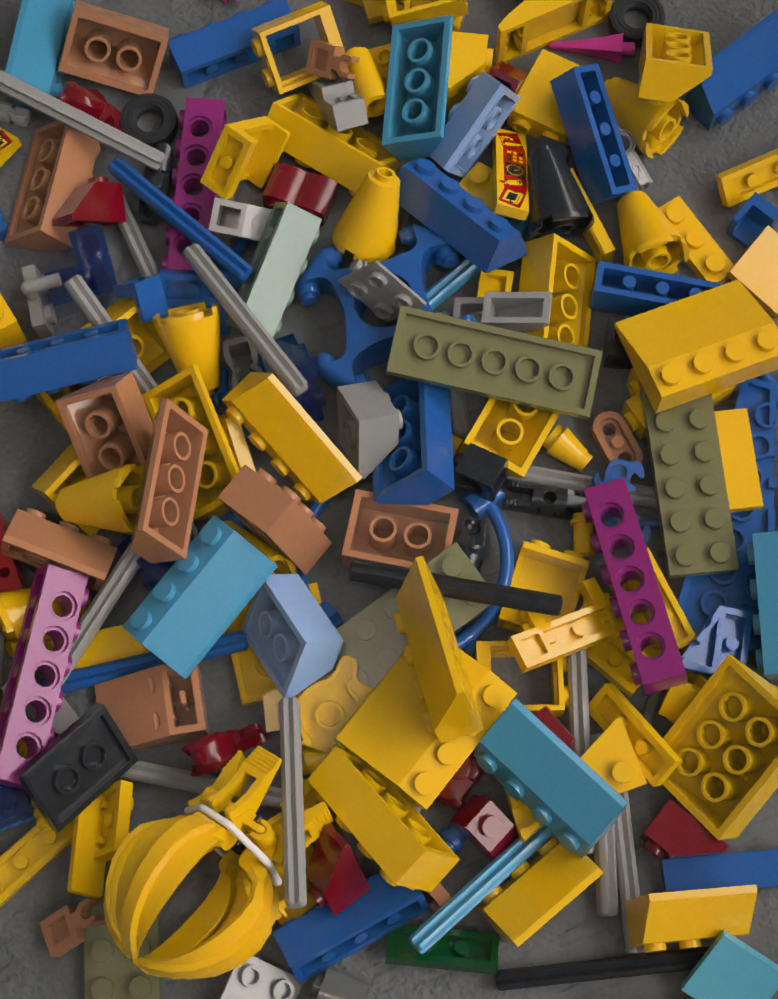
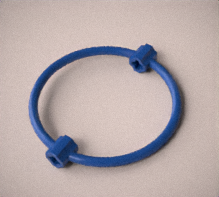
M373 471L368 475V477L373 476ZM500 489L492 503L464 490L460 494V500L465 509L472 517H476L478 520L487 514L496 532L500 552V568L496 584L510 586L514 569L513 544L507 523L497 506L505 500V494ZM340 493L323 503L313 501L309 507L314 513L313 517L318 519L328 504ZM296 568V574L300 576L310 590L307 575ZM324 600L319 604L336 629L344 624V621L330 603ZM491 605L466 630L457 635L456 640L459 649L462 650L476 640L494 621L502 607Z

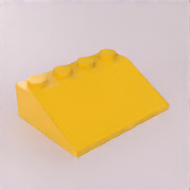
M738 279L614 323L616 332L655 414L778 370V328L773 319Z
M423 555L416 557L395 598L399 612L393 613L399 633H405L408 644L403 645V650L409 667L415 665L418 677L413 678L412 681L418 699L425 698L428 710L422 712L427 731L429 734L435 732L440 742L444 743L483 730L484 728L444 598Z
M461 649L459 650L481 718L483 730L444 743L440 742L435 732L429 734L422 712L428 710L425 698L418 699L412 681L413 678L418 677L415 665L409 667L403 652L334 738L418 809L427 810L478 745L482 737L517 695V692L492 671Z
M727 655L663 737L665 742L683 761L662 785L717 840L737 838L778 788V689L732 655Z

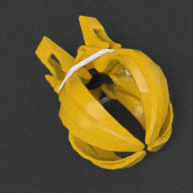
M258 745L248 758H245L242 751H237L232 760H229V763L226 764L227 766L223 767L222 772L212 786L207 787L200 796L187 802L189 806L184 809L186 815L181 814L173 818L140 824L125 836L114 854L105 883L103 908L106 926L118 949L128 959H134L132 963L144 973L157 977L187 980L216 977L243 965L262 949L270 936L279 908L276 886L281 885L282 879L280 877H284L282 811L266 821L257 813V810L282 763V759ZM251 777L255 778L256 780L243 795ZM324 801L304 811L305 849L319 838L324 826L333 822V817ZM215 850L222 857L219 862L221 873L206 899L163 944L148 955L137 958L150 927L176 888L205 854Z

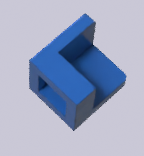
M755 192L732 218L726 234L747 249L768 225L772 229L775 227L778 221V208Z
M160 275L139 276L113 286L117 299L134 297L139 319L142 323L152 321V317L160 313V317L168 315L169 308Z

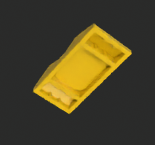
M524 0L498 25L494 62L496 64L501 61L508 63L547 46L549 42L562 40L608 20L613 0Z

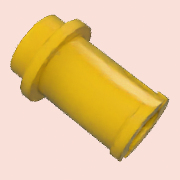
M583 512L574 513L573 519L570 520V525L573 526V551L580 553L584 557L594 556L595 551L590 534L594 533L593 521L586 523Z

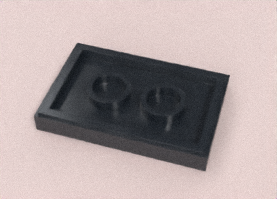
M96 703L18 770L15 775L50 828L59 833L139 760L104 704Z

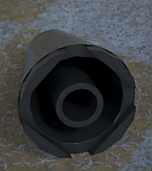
M551 145L536 148L533 151L534 154L528 158V233L530 239L534 236L540 238L553 233L563 239L571 237L570 231L579 228L580 233L587 231L595 222L594 216L561 151L553 149Z

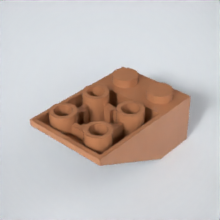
M163 664L94 685L96 703L104 704L132 750L196 740L210 735L199 665L196 666L187 679L183 678L167 664Z

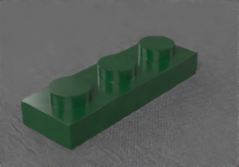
M404 924L388 932L385 964L497 974L498 933L450 929L430 949L420 954L413 948L409 940L410 935L420 926Z

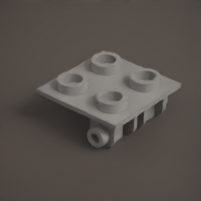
M356 259L349 267L352 273L338 280L348 290L350 295L362 301L373 311L375 316L387 323L398 318L401 305L419 309L427 304L425 300L378 260L368 264L366 260L361 262L359 259Z
M252 956L243 965L231 970L219 999H297L304 982L299 984L295 975Z

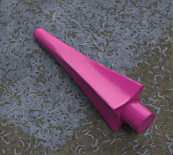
M623 33L598 38L548 43V48L553 50L589 55L620 64L622 55H635V42H623Z

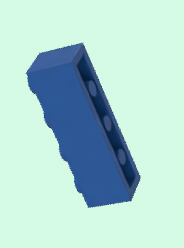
M267 1L262 6L249 11L238 12L228 19L209 23L199 30L188 34H180L168 41L170 58L184 89L262 60L261 57H256L252 49L250 40L254 36L251 29L292 13L287 1ZM298 24L266 36L272 55L301 45Z
M599 64L573 67L551 80L552 90L579 177L591 204L597 205L614 201L637 190Z
M599 261L593 281L589 308L635 316L723 284Z
M126 318L0 349V401L12 400L13 402H21L30 398L33 394L41 392L53 394L63 390L66 386L78 383L81 386L90 385L99 378L115 376L137 369L138 355Z
M378 872L366 879L371 890L338 915L334 916L325 905L321 908L316 905L313 910L299 918L286 921L281 928L272 933L299 984L387 935L389 931L401 927L429 911L430 909L423 892L418 889L413 891L399 885L394 887L387 883Z

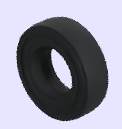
M615 0L608 14V27L612 35L623 33V42H635V47H642L645 26L633 28L625 22L624 16L629 11H642L648 17V23L664 25L665 13L659 0Z
M153 93L141 94L129 100L122 109L120 126L124 133L153 148L162 142L169 144L175 138L179 124L178 116L172 103L165 97ZM149 112L158 114L162 122L155 131L145 132L137 126V121L141 115Z

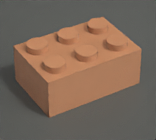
M244 465L218 496L219 500L254 536L286 555L296 568L306 575L332 544L323 533L327 528L313 517L314 513L300 502L301 498L287 486L280 488L275 484L277 481L265 470L260 468L255 472L247 465Z
M356 489L341 554L342 566L349 568L352 560H360L410 569L415 558L422 555L426 563H428L453 544L459 509L436 504H378L374 501V492Z

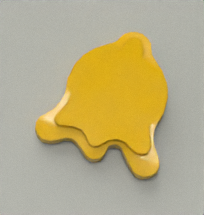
M342 656L338 661L336 669L330 676L314 682L300 694L298 701L300 704L301 746L305 745L331 752L335 747L345 749L334 738L373 691L372 687L358 680V663L353 656Z

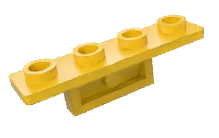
M122 779L114 782L75 817L67 884L68 892L94 899L102 897L106 862L112 860L123 839L129 834L130 815L134 806V799L132 797L134 783Z

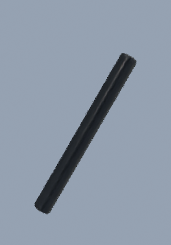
M352 560L348 577L351 581L400 589L410 569ZM431 573L443 597L558 616L562 609L563 600L561 595Z
M709 947L498 970L495 975L496 986L498 990L504 991L687 971L695 967Z

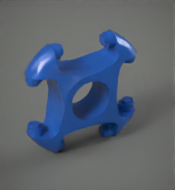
M412 223L413 225L399 230L402 245H408L410 251L380 263L427 302L426 306L419 309L433 312L426 295L428 272L437 264L445 268L455 267L459 264V253L429 228ZM331 246L327 248L322 247L311 259L299 279L296 291L298 300L304 306L316 303L321 295H331L339 302L345 313L346 349L344 355L337 360L335 356L329 353H320L314 357L313 362L316 375L337 390L338 386L372 381L371 376L366 377L364 371L389 360L396 325L377 328L367 325L361 320L368 306L350 295L348 290L338 282L340 278L352 273L349 268L335 270L339 269V263H343L341 252L336 247ZM473 315L460 317V319L477 322Z

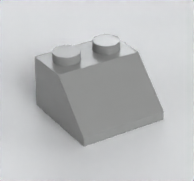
M376 380L337 387V446L362 476L360 480L366 479L398 445L399 430L403 428V418L400 410L395 409L389 394L382 390Z

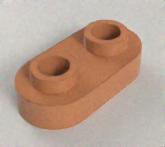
M613 411L599 414L592 426V436L607 465L610 461L622 456L627 457L630 462L638 460L642 463V450L625 419ZM611 428L614 434L611 436L605 435L603 429Z

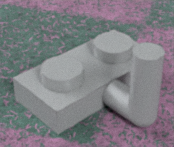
M35 264L21 267L24 282L21 283L20 289L27 298L32 328L41 339L54 336L52 324L57 323V318L52 304L48 302L47 294H51V288L62 286L59 273L42 275Z

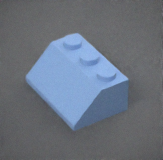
M484 71L471 79L466 88L468 93L462 102L456 103L448 114L449 121L444 127V139L430 155L447 172L462 178L474 167L521 98Z
M271 574L253 596L241 631H244L247 642L283 698L294 697L331 671L344 642L298 574Z

